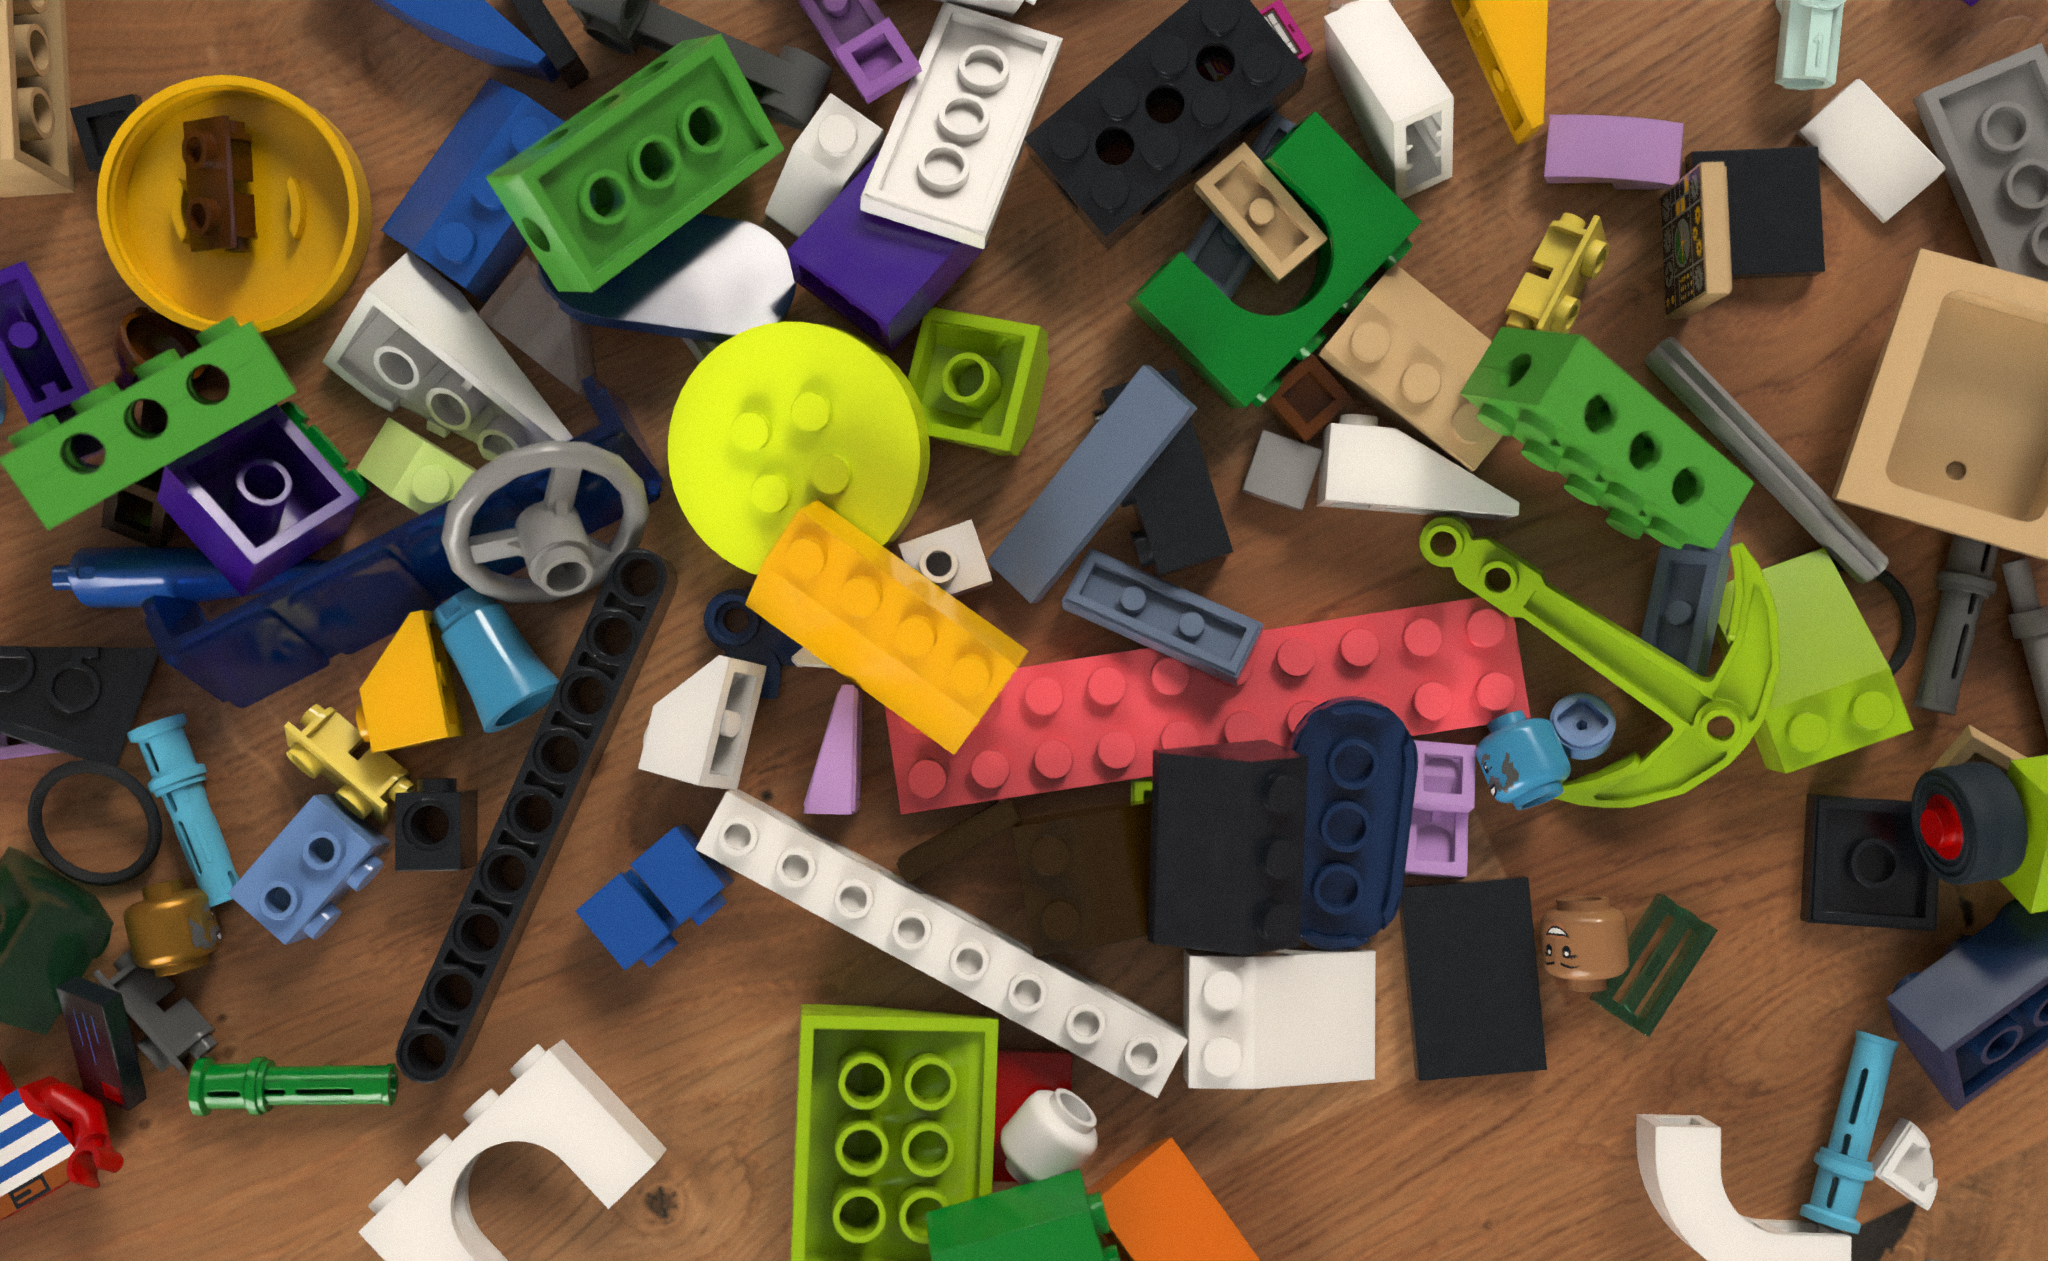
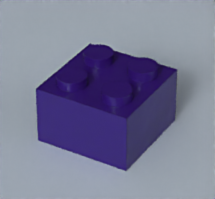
M277 404L165 465L157 496V502L242 597H245L344 534L349 527L360 500L358 495Z

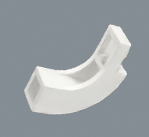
M1636 1114L1637 1158L1640 1174L1649 1198L1670 1229L1706 1260L1851 1261V1236L1839 1229L1810 1220L1754 1219L1738 1214L1730 1203L1722 1183L1721 1128L1700 1115Z

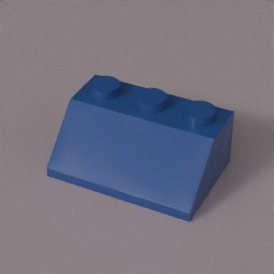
M489 78L381 231L486 304L528 245L487 181L486 176L556 129L564 121L527 95Z

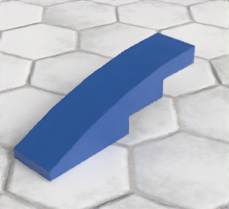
M370 0L381 9L433 40L490 65L553 83L560 75L549 57L485 0Z

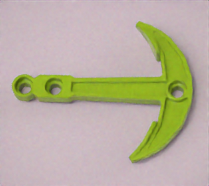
M1454 514L1438 515L1431 519L1422 529L1419 537V547L1423 557L1429 563L1442 568L1453 567L1459 583L1510 617L1527 620L1666 720L1673 727L1642 758L1635 750L1599 771L1564 781L1561 784L1564 793L1555 799L1576 805L1599 808H1632L1685 794L1727 767L1749 744L1764 721L1780 671L1778 612L1771 588L1758 562L1743 542L1730 546L1734 567L1735 590L1726 630V639L1731 640L1714 674L1710 677H1704L1547 582L1542 570L1492 537H1474L1470 525L1460 516ZM1438 532H1448L1453 535L1456 540L1455 551L1448 554L1439 552L1433 544L1434 535ZM1493 568L1506 570L1511 578L1510 585L1505 589L1493 588L1487 581L1488 571ZM1725 716L1733 722L1734 729L1726 736H1716L1709 731L1707 725L1712 718Z

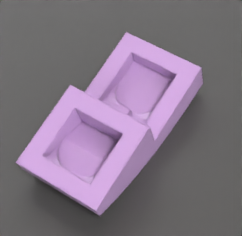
M1549 115L1544 178L1547 183H1612L1614 190L1669 189L1680 180L1684 123L1625 116Z
M1414 740L1418 752V772L1404 875L1462 880L1467 876L1469 812L1474 809L1476 745Z

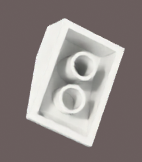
M1184 948L1183 1030L1188 1041L1183 1049V1077L1188 1088L1262 1089L1375 1079L1376 951L1361 949L1346 951L1283 949L1239 955Z

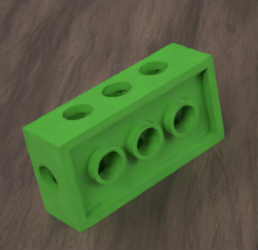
M721 34L681 41L486 176V179L557 291L593 292L785 149Z
M230 316L195 335L202 348L181 359L175 348L134 368L133 370L141 381L122 392L115 381L75 400L71 405L78 416L60 424L54 414L7 437L15 450L0 457V463L47 530L296 393L297 387L254 321L240 326L235 317ZM200 365H215L227 374L230 381V391L225 398L210 400L204 398L196 391L193 376ZM148 398L155 400L165 408L168 415V425L165 431L150 432L143 429L137 423L134 409L139 399ZM79 433L91 434L101 441L105 448V460L102 465L88 464L77 455L75 439Z
M1501 327L1460 392L1462 396L1480 409L1476 417L1482 424L1501 435H1512L1524 445L1520 452L1527 460L1551 472L1556 470L1567 479L1563 486L1567 492L1587 504L1602 507L1609 513L1605 521L1618 532L1633 539H1640L1644 533L1675 549H1682L1684 544L1687 543L1714 550L1755 483L1582 335Z

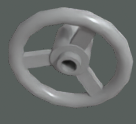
M543 441L505 452L472 473L448 504L441 541L452 571L476 592L512 604L551 603L587 592L603 582L615 559L623 552L638 548L641 544L650 509L643 480L620 455L586 442ZM551 468L544 501L537 502L526 508L519 515L515 528L469 537L473 516L491 493L516 477ZM582 469L605 477L620 493L624 512L619 530L609 544L586 534L579 513L573 506ZM521 556L524 557L531 578H512L491 571L483 563Z

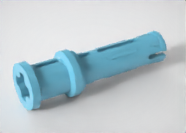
M181 713L140 726L129 731L127 736L130 743H138L152 778L146 784L150 793H154L155 798L162 797L199 889L206 893L209 905L213 907L233 899L227 893L240 878L238 873H236L228 847L202 782L207 780L205 775L208 773L205 764L197 763L183 728L189 722L186 714Z
M1856 1030V1040L1841 1091L1828 1147L1821 1146L1819 1152H1815L1813 1161L1819 1166L1810 1202L1801 1205L1799 1215L1839 1230L1859 1234L1861 1223L1855 1218L1865 1181L1873 1180L1875 1170L1872 1169L1873 1163L1867 1161L1879 1112L1882 1108L1896 1048L1898 1049L1899 1042Z

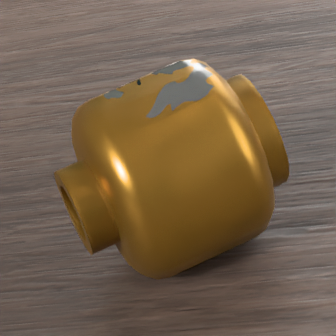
M182 878L142 887L144 900L131 904L123 914L135 964L141 968H154L157 978L209 964L208 953L213 952L219 947L221 934L214 906L210 907L206 893L199 888L184 889Z

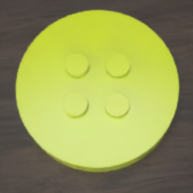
M778 322L754 327L733 336L711 351L698 364L687 379L674 406L668 434V465L673 489L679 505L688 522L700 538L723 559L742 570L758 575L762 563L797 511L817 499L885 548L889 547L907 527L923 496L930 465V441L925 414L911 383L892 359L877 346L847 330L829 325L807 322Z

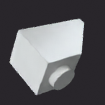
M830 93L794 143L765 209V216L799 238L881 150L885 141L883 129Z
M719 655L653 705L649 725L643 737V750L638 769L698 786L737 791L767 666Z

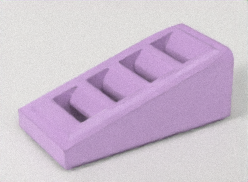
M841 685L840 691L837 692L803 804V814L852 815L861 809L863 690L857 685Z

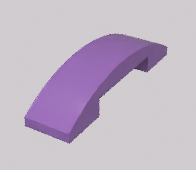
M796 0L841 70L867 104L922 72L919 62L890 18L884 17L874 0Z

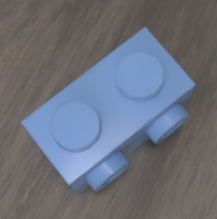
M335 793L313 795L227 894L284 945L308 937L316 940L328 931L340 917L342 911L336 905L350 889L353 888L356 892L360 891L380 872L384 862L379 857L392 842L366 819L358 818L345 808L337 799Z

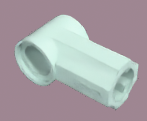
M1775 0V5L1781 15L1775 84L1782 85L1784 89L1803 91L1827 89L1836 84L1843 8L1847 0Z

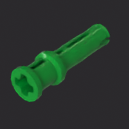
M266 1056L254 1057L250 1063H215V1060L211 1057H200L193 1064L190 1073L188 1100L191 1112L195 1116H207L213 1109H247L250 1115L260 1116L271 1111L274 1105L330 1106L384 1104L385 1106H392L397 1098L399 1076L395 1063H388L387 1065L276 1066L275 1062L269 1060Z

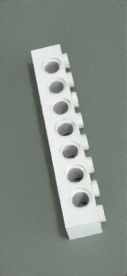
M739 789L737 791H726L695 849L1158 1098L1188 1041L1182 1027L1048 955L1034 957L1032 947L920 886L912 882L906 883L903 877Z

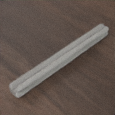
M1668 337L1648 353L1645 358L1646 365L1823 548H1826L1827 552L1857 583L1864 584L1870 582L1885 570L1889 564L1888 557L1675 338Z

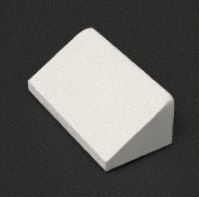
M1856 79L1840 91L1796 133L1809 147L1818 146L1819 158L1882 223L1888 221L1935 181L1946 169L1944 164L1860 79Z

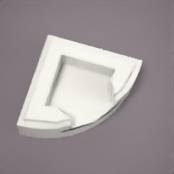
M1900 1116L1871 1160L1873 1163L1872 1169L1875 1170L1874 1175L1928 1211L1934 1201L1938 1188V1179L1934 1178L1931 1146L1927 1137L1915 1124Z

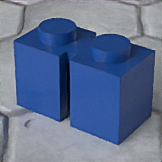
M686 823L671 829L630 864L633 868L629 869L625 874L623 872L619 873L575 910L625 971L640 960L648 968H651L679 944L672 933L691 918L699 927L728 903L721 892L734 880L718 861L695 850L700 840Z

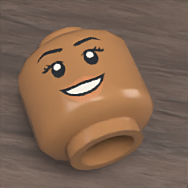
M1592 895L1560 897L1556 899V908L1548 910L1542 916L1541 938L1544 969L1557 978L1567 979L1568 990L1575 992L1607 990V979L1618 977L1627 970L1629 966L1627 918L1622 911L1610 907L1608 897Z

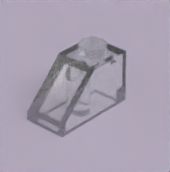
M524 255L477 316L589 403H592L599 393L591 325L571 318L559 308V303L551 297L549 292L547 295L540 283L537 264Z

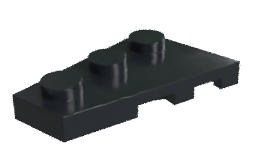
M0 646V734L82 759L106 762L119 767L129 741L127 733L133 730L163 648Z

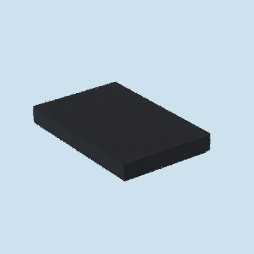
M1512 876L1403 886L1399 912L1415 1077L1419 1081L1547 1070L1529 878L1526 876Z

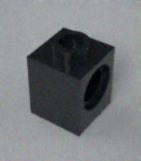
M457 778L417 779V791L395 793V871H460L478 865V790H457ZM434 806L442 809L449 820L448 832L441 841L434 839L426 829V816Z

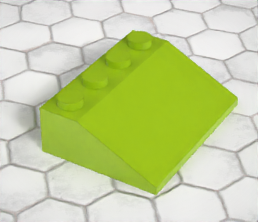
M800 1004L790 1261H932L926 1212L992 1194L998 1017L869 1005Z

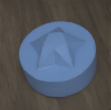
M1573 693L1563 697L1553 707L1549 720L1554 725L1567 757L1578 760L1592 759L1603 754L1612 743L1616 727L1615 715L1609 704L1602 698L1590 693Z

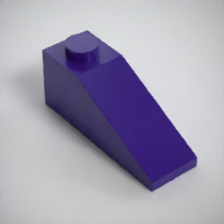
M22 261L0 270V368L29 425L54 414L60 424H63L78 416L71 403L94 391L97 387L26 261ZM79 433L77 435L75 450L83 461L105 452L103 444L95 436L87 433Z

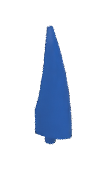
M198 547L80 548L73 555L69 565H54L51 571V582L55 591L73 590V593L82 604L93 609L163 607L241 597ZM304 558L248 595L348 577L349 564Z

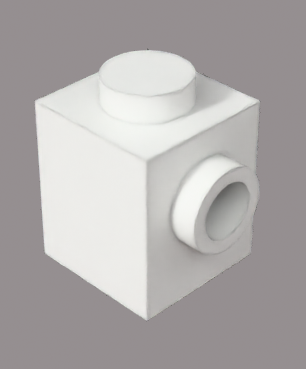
M972 519L898 544L904 562L954 598L994 584Z

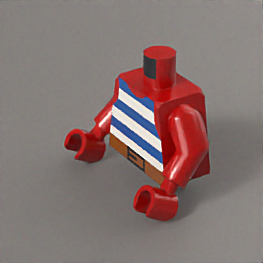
M0 1059V1221L18 1213L69 1182L97 1189L100 1187L97 1176L98 1169L116 1173L122 1168L124 1158L111 1145L105 1107L99 1099L66 1082H60L53 1076L42 1078L17 1089Z

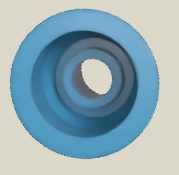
M470 587L455 594L447 602L434 610L432 620L442 634L440 640L455 663L468 689L485 733H494L509 728L537 713L551 702L560 680L537 656L514 624L502 604H497L495 598L480 594Z

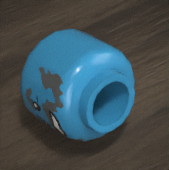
M1519 710L1502 715L1488 723L1487 727L1490 734L1479 742L1475 753L1491 793L1497 801L1513 803L1516 810H1524L1543 804L1564 793L1561 784L1570 776L1571 766L1551 721L1545 718L1526 719L1524 712Z

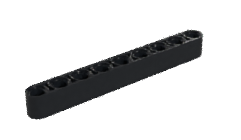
M642 548L629 549L620 554L610 567L398 1041L396 1049L397 1065L403 1075L414 1082L423 1084L436 1082L463 1065L471 1053L676 593L678 584L676 570L672 563L660 554ZM651 562L658 572L657 586L649 594L638 596L631 588V573L641 563ZM624 620L631 628V644L623 653L614 655L605 645V632L613 622ZM590 678H596L605 688L606 694L603 706L593 714L583 709L578 696L581 686ZM564 736L572 739L579 750L578 763L569 772L557 767L553 759L554 746ZM536 795L548 800L552 807V821L545 830L537 829L528 820V804ZM507 855L516 856L525 866V882L519 889L511 887L502 878L501 866ZM480 914L490 916L499 926L500 935L494 947L486 946L476 936L475 924ZM453 974L464 976L472 985L473 996L469 1005L459 1004L451 996L449 982ZM427 1033L437 1036L444 1043L446 1057L443 1064L435 1063L425 1055L423 1040Z

